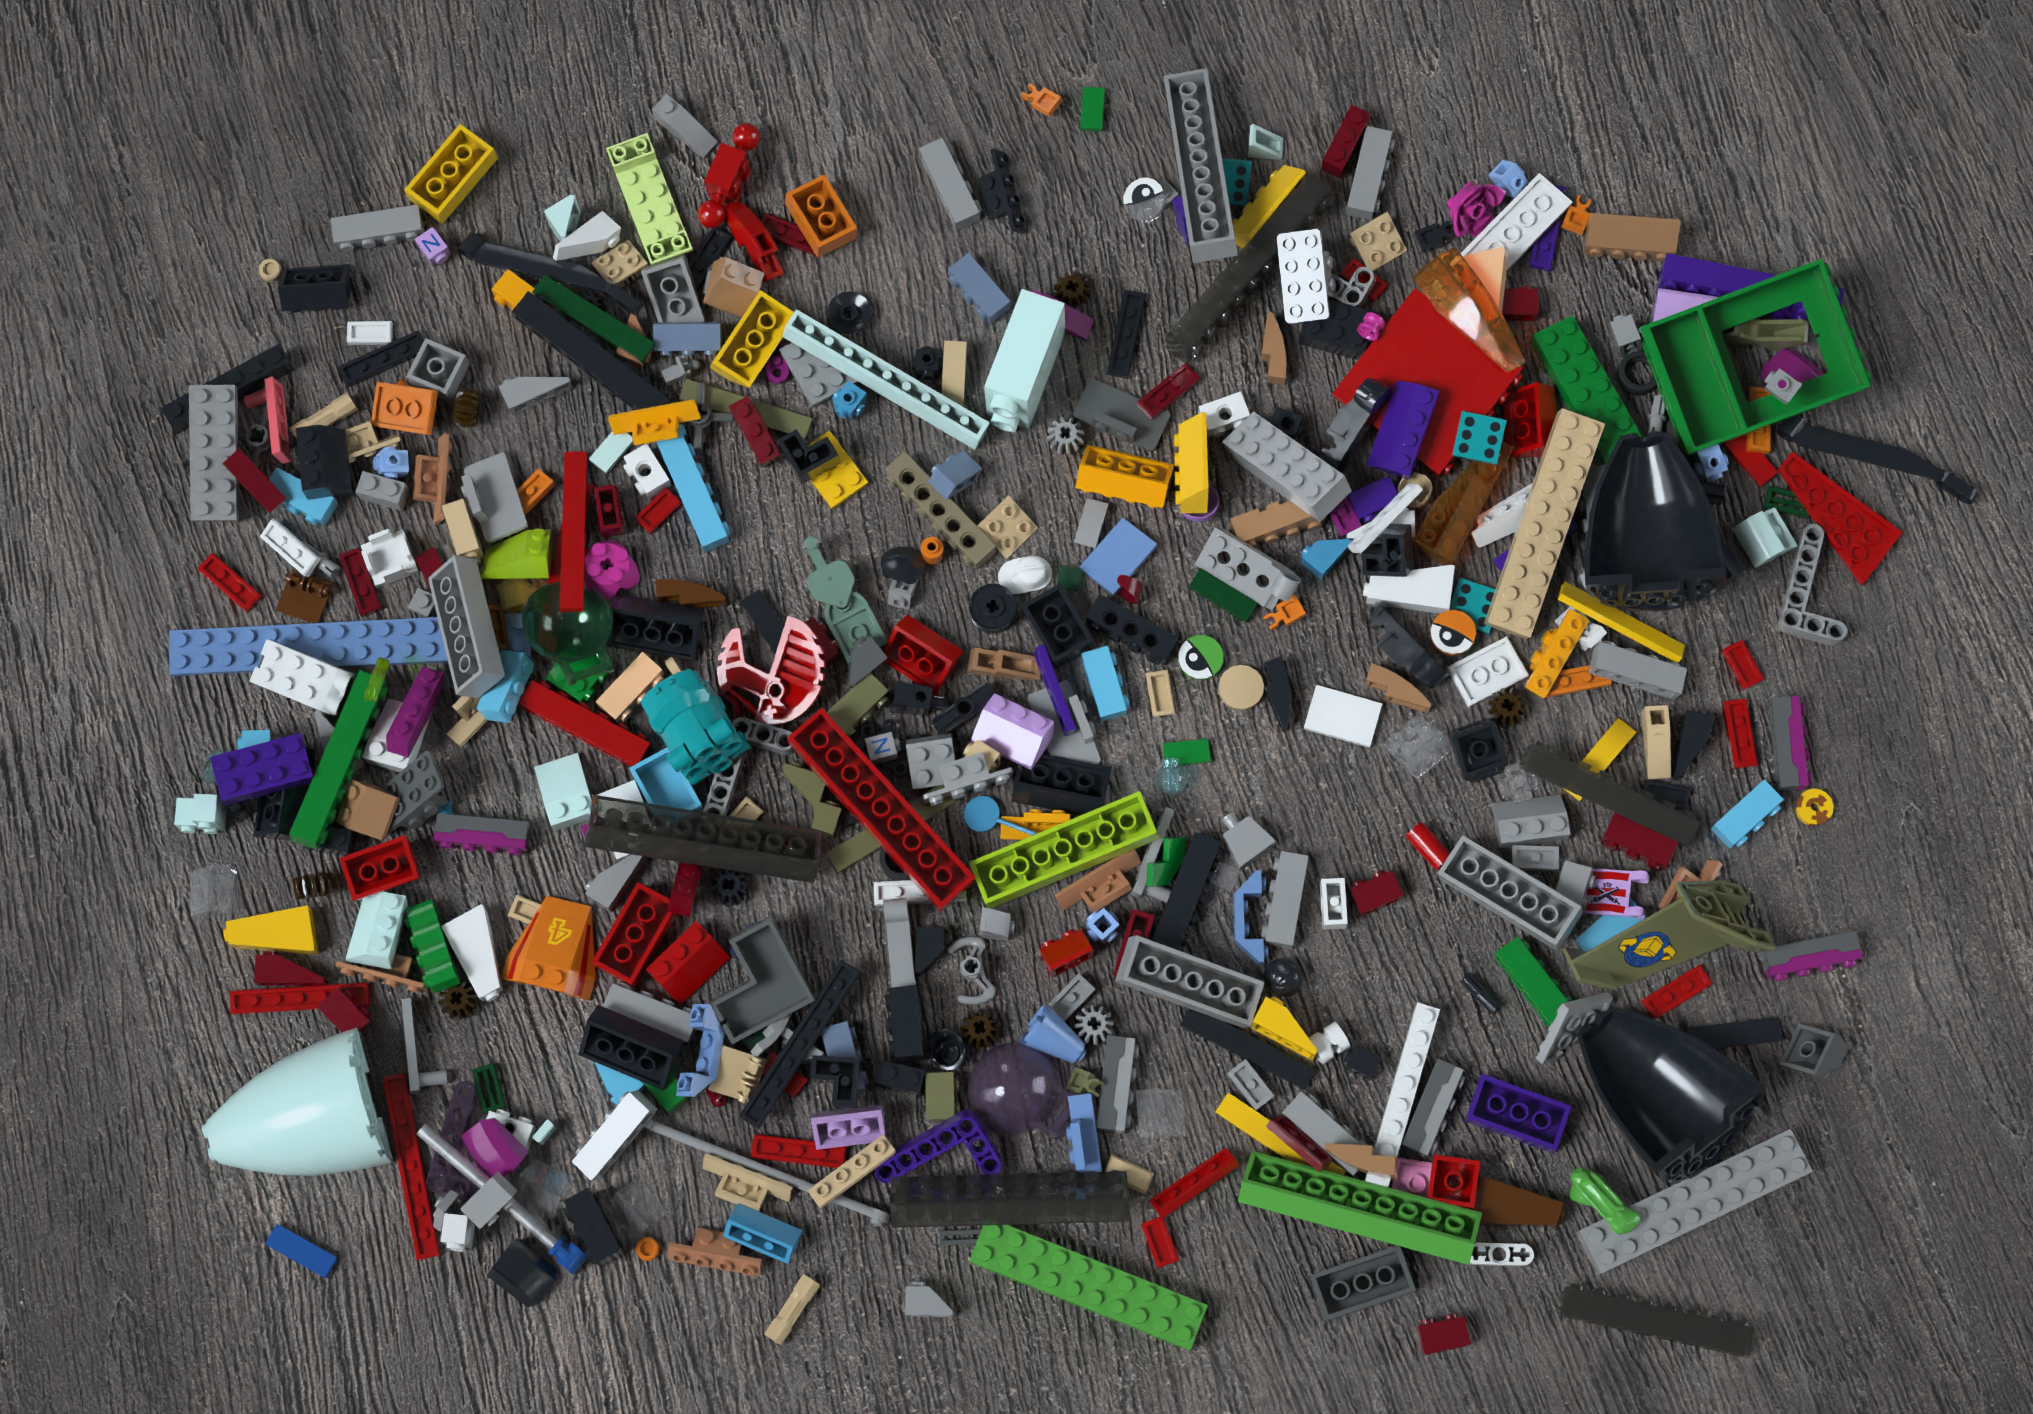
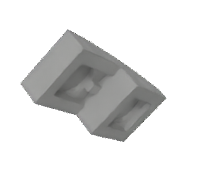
M1091 498L1086 499L1075 536V543L1093 548L1097 547L1109 503Z
M789 1015L767 1026L762 1032L766 1038L758 1042L750 1051L753 1056H761L774 1043L784 1030L789 1020Z

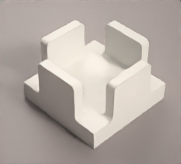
M390 529L383 530L368 536L370 542L360 545L365 564L376 588L419 572L403 529L392 533Z

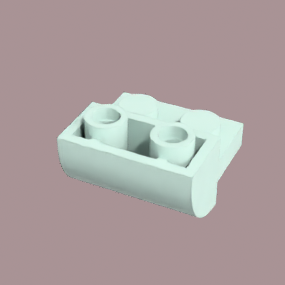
M1775 507L1749 517L1732 529L1755 568L1774 560L1776 557L1798 546Z

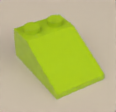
M551 529L527 530L486 548L481 579L549 578L554 553Z

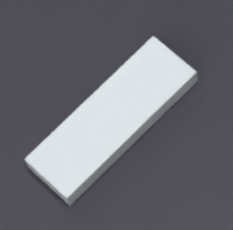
M271 519L260 536L306 577L310 576L321 560L276 519Z

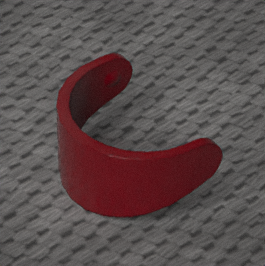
M1120 575L1117 578V583L1122 588L1116 595L1131 604H1138L1143 584L1127 575Z
M717 693L719 697L727 698L733 706L734 716L731 723L736 718H743V706L734 696Z

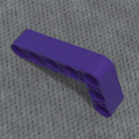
M963 1110L895 1148L896 1153L875 1168V1176L882 1183L891 1182L961 1142H964L980 1170L987 1176H994L1001 1170V1155L977 1115L971 1110ZM970 1120L973 1125L964 1127L961 1125V1122ZM948 1131L953 1136L946 1139L941 1136V1133ZM977 1139H981L985 1142V1144L983 1146L978 1147L975 1146L973 1142ZM929 1143L932 1145V1148L924 1150L920 1145ZM908 1154L912 1159L903 1161L900 1156ZM987 1159H994L997 1163L993 1166H988L985 1164V1161ZM885 1165L889 1166L892 1170L886 1173L882 1172L880 1168Z

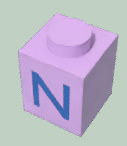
M433 227L414 239L433 267L437 264H443L451 255L447 245Z

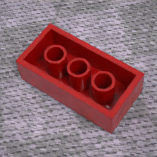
M637 882L591 963L594 967L635 989L677 916L675 913L667 912L670 899Z

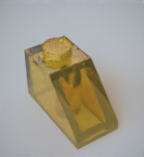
M505 579L503 583L497 584L501 606L507 614L520 613L552 602L551 597L543 590L521 579Z

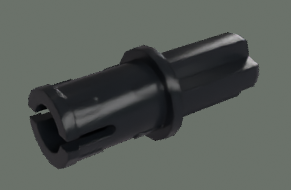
M1467 973L1460 980L1461 984L1475 997L1474 1000H1478L1490 1014H1493L1502 1005L1487 990L1488 987H1484L1471 973Z

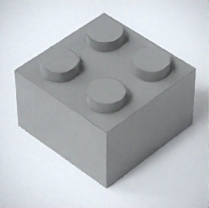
M425 338L406 378L411 386L438 391L437 397L451 402L470 363L466 355Z
M951 733L906 740L913 789L944 785L938 766L955 761Z

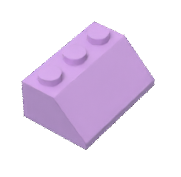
M1658 288L1650 323L1718 297Z
M994 693L982 710L971 742L974 743L976 739H979L999 752L1001 756L1031 770L1054 738V721Z
M869 1105L857 1109L845 1108L842 1110L821 1111L812 1113L811 1116L816 1150L868 1144L875 1141L881 1135L886 1137L882 1105Z

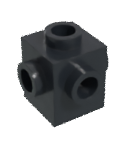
M930 346L916 349V357H912L911 361L912 370H916L917 379H939V370H943V356H939L938 349Z

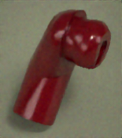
M707 1087L706 1094L711 1104L718 1108L724 1106L727 1101L726 1097L723 1094L708 1090Z

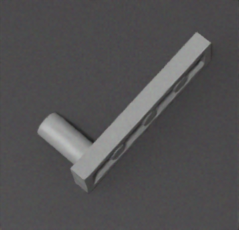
M1168 807L1162 810L1156 825L1160 839L1149 843L1129 895L1138 898L1144 893L1167 903L1172 890L1163 886H1146L1147 863L1155 861L1174 810Z
M411 998L401 999L410 1094H419V1087L447 1084L446 1070L418 1073Z

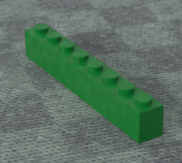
M359 670L289 833L291 841L318 850L320 844H324L328 834L326 828L329 823H333L337 813L335 807L344 798L346 781H351L354 774L352 767L355 761L358 762L363 752L361 746L364 741H368L371 734V728L369 727L372 720L376 721L379 716L380 708L378 706L381 700L384 701L387 697L389 688H387L385 679Z

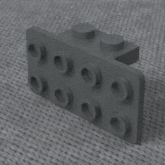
M1090 379L1074 410L1073 417L1094 427L1099 432L1111 434L1122 442H1129L1152 452L1155 450L1170 419V412L1164 410L1153 420H1150L1136 406L1137 401L1140 400L1139 398L1098 380Z
M423 752L381 788L400 798L386 836L399 826L411 829L421 827L428 818L435 815L446 804L444 797L437 795L444 789L445 785L432 752Z

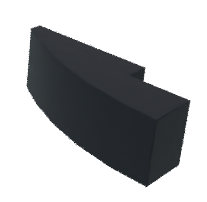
M1279 656L1264 663L1263 669L1270 682V685L1265 686L1264 693L1283 733L1287 731L1291 696L1287 671L1282 657Z

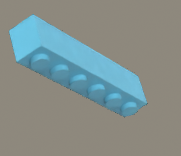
M681 423L679 424L677 438L656 441L701 546L704 552H708L729 543L727 535L731 534L726 521L721 523L718 515H721L722 512L718 503H713L710 495H713L709 482L704 483L701 476L705 475L700 462L696 464L694 462L693 456L696 453L692 444L686 443L684 437L687 436V433Z

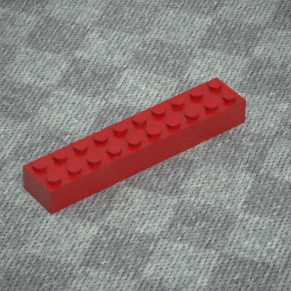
M823 708L819 709L787 737L788 744L940 912L946 909L975 883L976 877Z

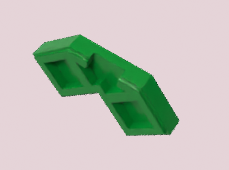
M1185 837L1164 838L1163 861L1147 863L1146 886L1156 887L1170 883L1185 858Z

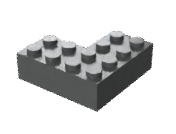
M771 915L730 937L729 942L745 969L749 980L711 999L710 1005L720 1022L726 1017L727 1020L723 1022L722 1027L731 1044H734L815 1001V995Z

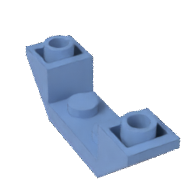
M1256 870L1233 896L1235 944L1258 966H1263L1264 959H1268V945H1264L1263 939H1245V937H1249V923H1244V914H1248V900L1243 898L1261 897L1262 891H1266V877H1261V870Z
M693 1004L689 1027L703 1031V1035L700 1041L696 1073H680L676 1093L678 1097H694L717 1078L725 1033L712 1006L709 1004Z

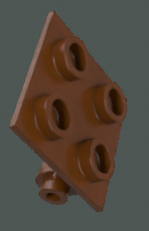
M292 569L291 573H286L284 581L287 583L276 611L310 623H318L334 583L311 575L306 577L299 571Z

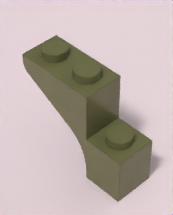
M1753 319L1723 330L1721 335L1725 342L1736 347L1756 343L1774 351L1807 343L1809 322L1802 319Z
M791 762L790 765L784 763L783 773L785 778L814 808L812 832L835 839L843 812L841 808H838L839 804L831 801L822 803L827 786L813 771L803 769V765Z

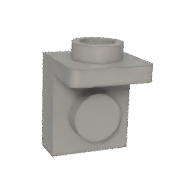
M918 578L914 584L893 580L889 588L888 604L898 608L910 609L911 598Z

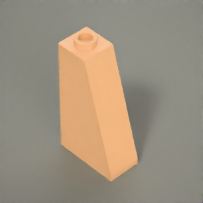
M1504 246L1460 256L1473 331L1485 340L1500 334L1508 264V252Z

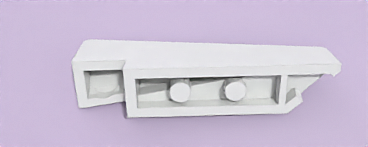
M1532 483L1478 516V527L1471 534L1479 548L1516 532Z

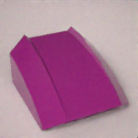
M1783 348L1763 365L1760 378L1764 382L1772 370L1776 372L1779 368L1800 383L1824 375V373L1795 350ZM1778 381V387L1785 388V381Z
M496 1118L479 1121L462 1135L463 1142L477 1167L489 1178L497 1171L503 1177L506 1176L522 1162L529 1151Z

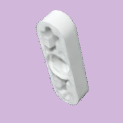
M1475 1243L1474 1247L1477 1248L1478 1252H1486L1485 1247H1489V1261H1485L1486 1256H1479L1477 1260H1473V1256H1471L1470 1264L1527 1266L1532 1262L1534 1252L1527 1244ZM1495 1248H1502L1505 1251L1506 1257L1503 1261H1496L1493 1258L1492 1252ZM1509 1248H1513L1512 1253H1519L1521 1249H1524L1525 1253H1529V1257L1525 1258L1524 1262L1521 1261L1520 1257H1512L1513 1262H1509Z

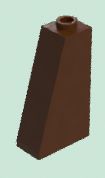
M1481 1176L1478 1181L1473 1211L1482 1213L1479 1225L1555 1227L1558 1222L1562 1223L1566 1210L1562 1209L1563 1202Z

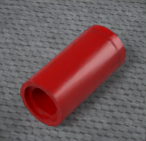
M1422 821L1405 836L1436 871L1443 866L1451 853Z

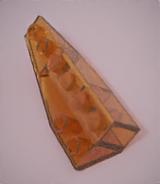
M1456 247L1438 254L1413 276L1414 281L1435 309L1502 369L1509 372L1525 364V359L1501 311L1482 281Z
M1502 442L1497 465L1472 460L1433 503L1413 540V543L1431 560L1443 566L1454 565L1514 449L1513 446Z

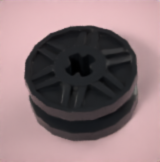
M986 584L979 587L973 593L969 601V612L973 624L980 631L987 634H998L1006 631L1013 625L1017 606L1013 594L1006 587L1000 584ZM991 605H996L997 610L994 613L989 611Z

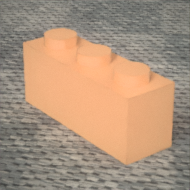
M642 652L598 698L596 703L617 724L621 721L625 722L632 715V709L637 704L641 705L643 697L655 685L664 680L663 676L665 674L655 662Z

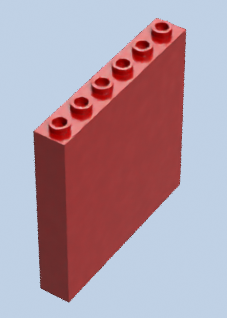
M1414 288L1381 330L1377 340L1370 344L1332 393V396L1345 406L1352 401L1357 389L1367 378L1378 379L1392 389L1391 395L1396 381L1416 383L1438 390L1439 398L1416 461L1440 478L1442 474L1447 475L1454 466L1452 462L1456 457L1452 456L1462 411L1493 417L1496 412L1493 409L1498 403L1503 404L1510 394L1507 392L1512 385L1516 387L1522 380L1523 375L1521 373L1523 372V367L1417 288ZM1390 398L1383 410L1370 425L1377 431L1380 429Z

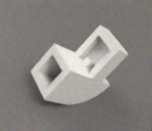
M1570 606L1555 620V623L1559 626L1569 609L1576 611L1585 618L1587 616ZM1589 620L1576 646L1586 651L1588 648L1598 645L1607 632L1602 626L1591 623Z

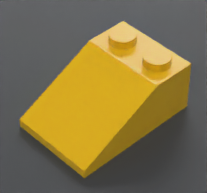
M1265 997L1252 1022L1251 1029L1313 1061L1318 1050L1289 1010L1283 1006L1284 1002L1275 997H1271V999Z

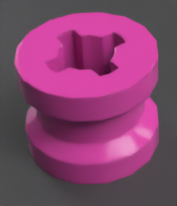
M1368 312L1363 318L1364 322L1360 323L1357 330L1362 337L1375 341L1379 336V330L1384 328L1385 321L1379 315Z

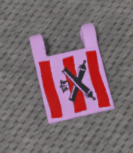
M1592 868V875L1596 877L1593 888L1587 890L1586 897L1589 898L1583 914L1620 916L1634 919L1645 918V910L1642 907H1629L1632 881L1644 884L1649 882L1650 876L1646 871Z

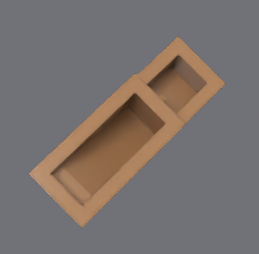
M1268 312L1261 361L1270 362L1267 383L1285 385L1286 350L1283 336L1273 313Z
M976 647L970 650L967 673L1007 679L1040 680L1041 673L1034 656Z
M1371 663L1365 686L1385 691L1384 701L1424 713L1429 712L1431 703L1410 682L1384 667Z
M1325 1143L1327 1152L1348 1166L1374 1176L1397 1179L1398 1160L1396 1156L1374 1155L1375 1149L1371 1145Z

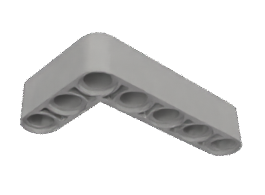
M1810 524L1804 529L1799 538L1778 626L1786 634L1829 646H1836L1842 642L1847 634L1846 625L1838 620L1805 612L1824 538V531L1821 526ZM1807 533H1813L1817 540H1810L1807 537ZM1801 554H1808L1811 557V561H1804ZM1796 575L1804 576L1806 582H1799L1796 579ZM1791 596H1797L1801 603H1793ZM1785 617L1793 618L1795 625L1787 624ZM1807 624H1815L1818 631H1811ZM1830 630H1837L1840 637H1833L1830 634Z
M742 717L736 718L732 722L735 730L742 725L748 727L744 736L752 746L783 755H789L794 752L790 745L788 747L780 746L781 740L792 734L788 730ZM761 732H768L770 734L769 738L765 741L759 740L758 736ZM748 750L738 757L732 758V762L728 767L734 769L731 777H724L722 775L723 771L715 773L703 809L704 820L712 828H718L727 817ZM721 789L726 790L727 795L724 798L718 799L715 797L717 791ZM712 811L720 812L717 820L708 819Z

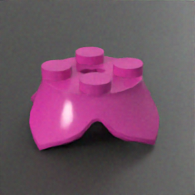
M1468 182L1455 196L1451 197L1447 205L1450 208V219L1454 223L1456 236L1461 238L1467 232L1471 236L1477 237L1494 220L1490 209L1502 202L1506 191L1496 185H1476L1473 182Z
M612 540L601 541L594 544L592 548L585 550L584 580L586 591L597 604L611 600L620 588H633L640 581L637 565L629 557L626 548L619 542ZM608 564L610 567L608 570H604L602 565Z

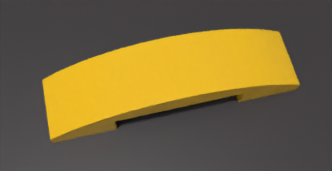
M1618 718L1561 788L1580 802L1601 774L1636 734V731Z

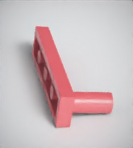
M272 376L265 379V389L244 396V402L249 409L267 402L272 454L284 464L291 461L284 387Z

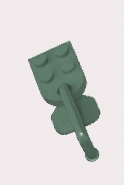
M813 536L807 537L804 544L817 568L816 571L808 576L807 586L816 601L826 603L824 611L826 624L847 663L849 664L850 649L854 647L852 643L862 635L864 637L871 636L879 648L885 646L888 641L867 601L863 596L852 591L855 579L849 566L840 560L826 565L817 548V539Z

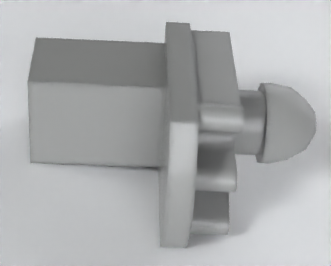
M684 355L675 357L677 365L661 371L667 386L683 379L685 381L686 379L693 378L691 371L697 370L700 367V362L694 359L687 363Z

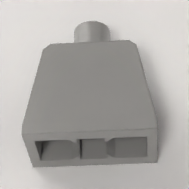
M1231 812L1222 819L1229 829L1223 834L1222 839L1239 871L1275 846L1276 841L1250 816L1239 821L1235 814Z

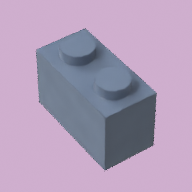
M962 451L957 455L952 454L944 463H937L931 470L933 474L928 482L947 500L973 484L982 468L965 451Z

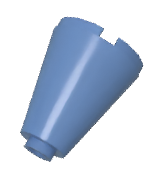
M1046 1003L1044 1007H1040L1027 1025L1029 1026V1033L1023 1032L1020 1043L1070 1063H1074L1076 1060L1080 1062L1087 1052L1084 1049L1086 1044Z

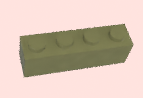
M868 673L827 714L851 738L856 733L855 729L861 723L864 725L872 718L873 715L871 713L877 708H883L888 703L889 691L871 673Z

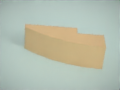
M944 341L942 395L964 407L967 342Z

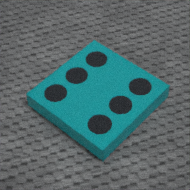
M1222 158L1229 204L1246 206L1252 161Z
M1462 411L1452 456L1497 465L1507 420Z
M1459 578L1449 610L1464 612L1474 622L1477 632L1489 635L1491 626L1485 625L1484 622L1495 589Z

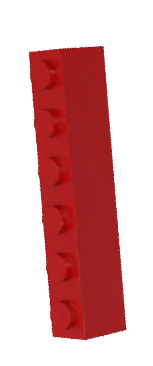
M531 680L518 702L521 709L630 767L645 760L653 749L648 737L640 733L637 735L630 733V728L618 722L615 725L609 721L610 718L601 712L595 714L589 711L591 708L580 701L578 704L570 701L571 697L561 691L558 694L550 690L551 686L543 681L536 683Z

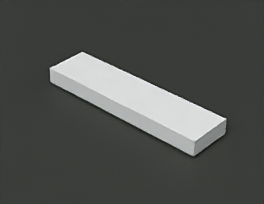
M1407 484L1348 545V548L1353 553H1362L1423 489L1418 484Z
M912 880L874 882L875 906H883V900L906 898L908 904L932 903ZM966 891L953 902H967Z

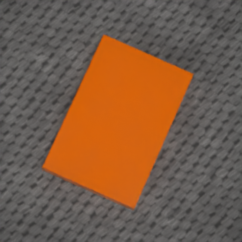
M377 382L371 418L372 426L432 435L438 391Z

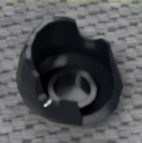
M1279 958L1271 961L1265 967L1264 981L1267 988L1273 993L1282 997H1292L1302 987L1303 974L1300 967L1294 961Z
M943 1029L935 1032L930 1037L928 1044L929 1053L936 1066L943 1070H954L964 1062L967 1048L965 1041L958 1033L949 1029Z

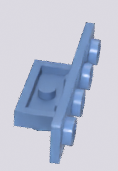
M1092 1094L1068 1095L1071 1121L1070 1126L1066 1127L1068 1141L1072 1140L1073 1149L1069 1150L1071 1164H1075L1076 1170H1078L1080 1189L1103 1186Z

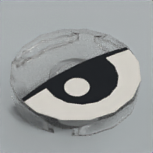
M1148 177L1139 178L1126 189L1123 197L1124 208L1132 219L1140 222H1151L1162 214L1161 212L1167 204V194L1164 187L1156 180Z

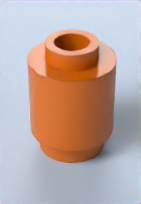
M928 537L921 543V554L926 563L937 564L944 557L943 544L936 537Z

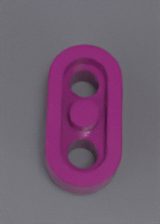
M780 341L775 350L779 351V349L785 346L784 343ZM780 353L776 356L771 355L765 364L767 378L773 384H782L789 377L788 365ZM780 371L782 372V375L776 377L774 375V372Z

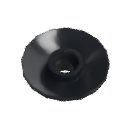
M852 291L842 292L829 303L827 309L828 321L840 333H857L863 330L870 321V304L859 293ZM853 313L854 316L852 318H847L846 314Z

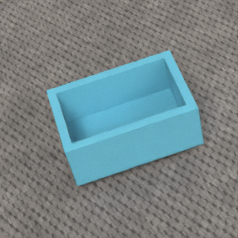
M668 748L629 768L664 832L703 812L704 809L688 779L685 778L681 771L676 772L666 758V755L670 753Z

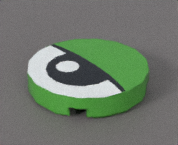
M1196 635L1188 638L1182 644L1178 653V663L1182 672L1189 678L1207 680L1214 677L1220 671L1223 664V651L1220 644L1214 638L1206 635Z

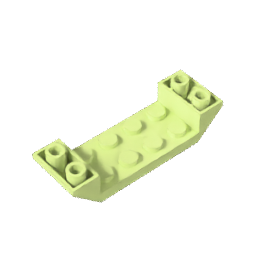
M648 133L606 148L651 266L693 251Z

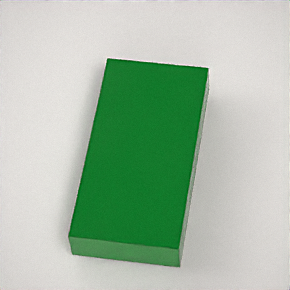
M1083 87L1080 131L1102 132L1105 88Z
M1208 739L1162 743L1165 767L1210 763Z

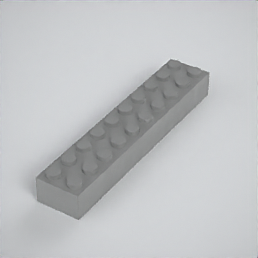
M1207 68L1164 76L1192 261L1193 263L1238 256Z
M1789 1129L1704 1170L1691 1179L1687 1178L1681 1181V1183L1675 1184L1629 1206L1628 1208L1638 1211L1641 1221L1629 1233L1618 1235L1611 1229L1609 1223L1602 1219L1579 1230L1576 1234L1597 1276L1790 1184L1810 1174L1813 1170L1792 1130Z

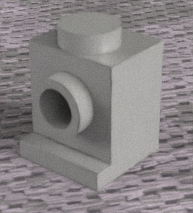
M1780 368L1776 372L1772 370L1764 380L1767 383L1764 389L1784 404L1789 403L1802 385ZM1778 381H1785L1786 387L1779 388Z

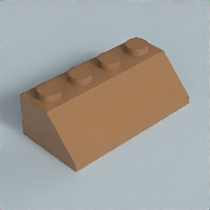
M1591 213L1585 228L1584 254H1589L1591 257L1606 255L1612 256L1614 259L1632 257L1638 261L1656 259L1658 262H1663L1667 253L1676 254L1681 220Z

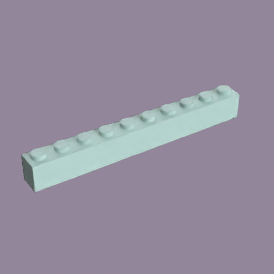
M795 310L786 324L783 338L976 450L986 434L990 422L799 310Z

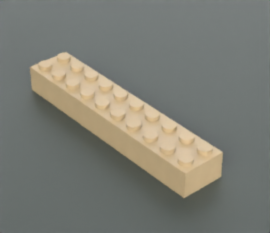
M1563 408L1557 412L1484 622L1485 625L1525 640L1531 638L1605 423Z

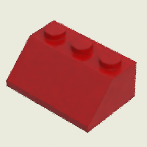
M1535 382L1507 391L1510 394L1503 403L1504 420H1507L1505 427L1507 458L1542 457L1556 417L1555 391L1552 386Z
M907 614L895 625L883 650V653L887 656V659L883 662L918 685L931 687L932 694L936 695L956 668L964 651Z
M405 835L339 858L353 902L420 879L411 842Z
M695 921L646 968V971L681 1006L731 957Z

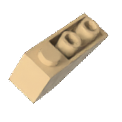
M1668 705L1645 706L1641 712L1647 780L1671 778Z

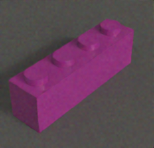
M425 666L421 667L386 734L388 752L409 758L444 689L443 672Z

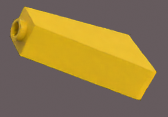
M308 905L226 921V928L223 929L225 941L229 942L234 948L311 955L319 954L313 911Z

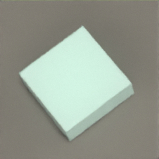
M547 1119L532 1138L540 1145H544L556 1130V1126Z

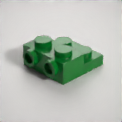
M571 643L545 679L575 701L585 704L586 701L592 700L599 683L603 684L606 681L610 669L607 664L594 655Z

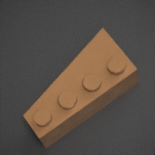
M1287 500L1286 503L1276 501L1266 506L1264 511L1257 508L1231 518L1230 527L1234 536L1255 548L1258 543H1273L1279 539L1278 537L1285 535L1292 537L1307 528L1309 530L1318 529L1322 526L1321 524H1324L1325 518L1319 522L1290 500Z

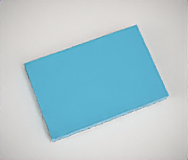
M1630 898L1629 907L1637 906ZM1602 915L1575 942L1584 951H1589L1644 919Z

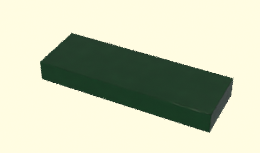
M1201 568L1188 586V589L1245 624L1258 606L1257 602Z

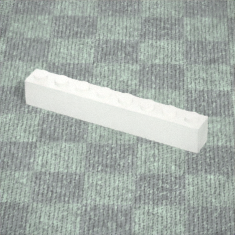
M1418 1002L1415 1006L1374 1145V1155L1396 1156L1397 1158L1440 1009ZM1366 1173L1364 1181L1388 1187L1391 1178H1383Z

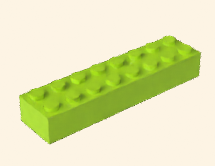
M1138 791L970 861L969 864L976 877V882L986 906L992 909L1158 840L1160 837L1141 792Z

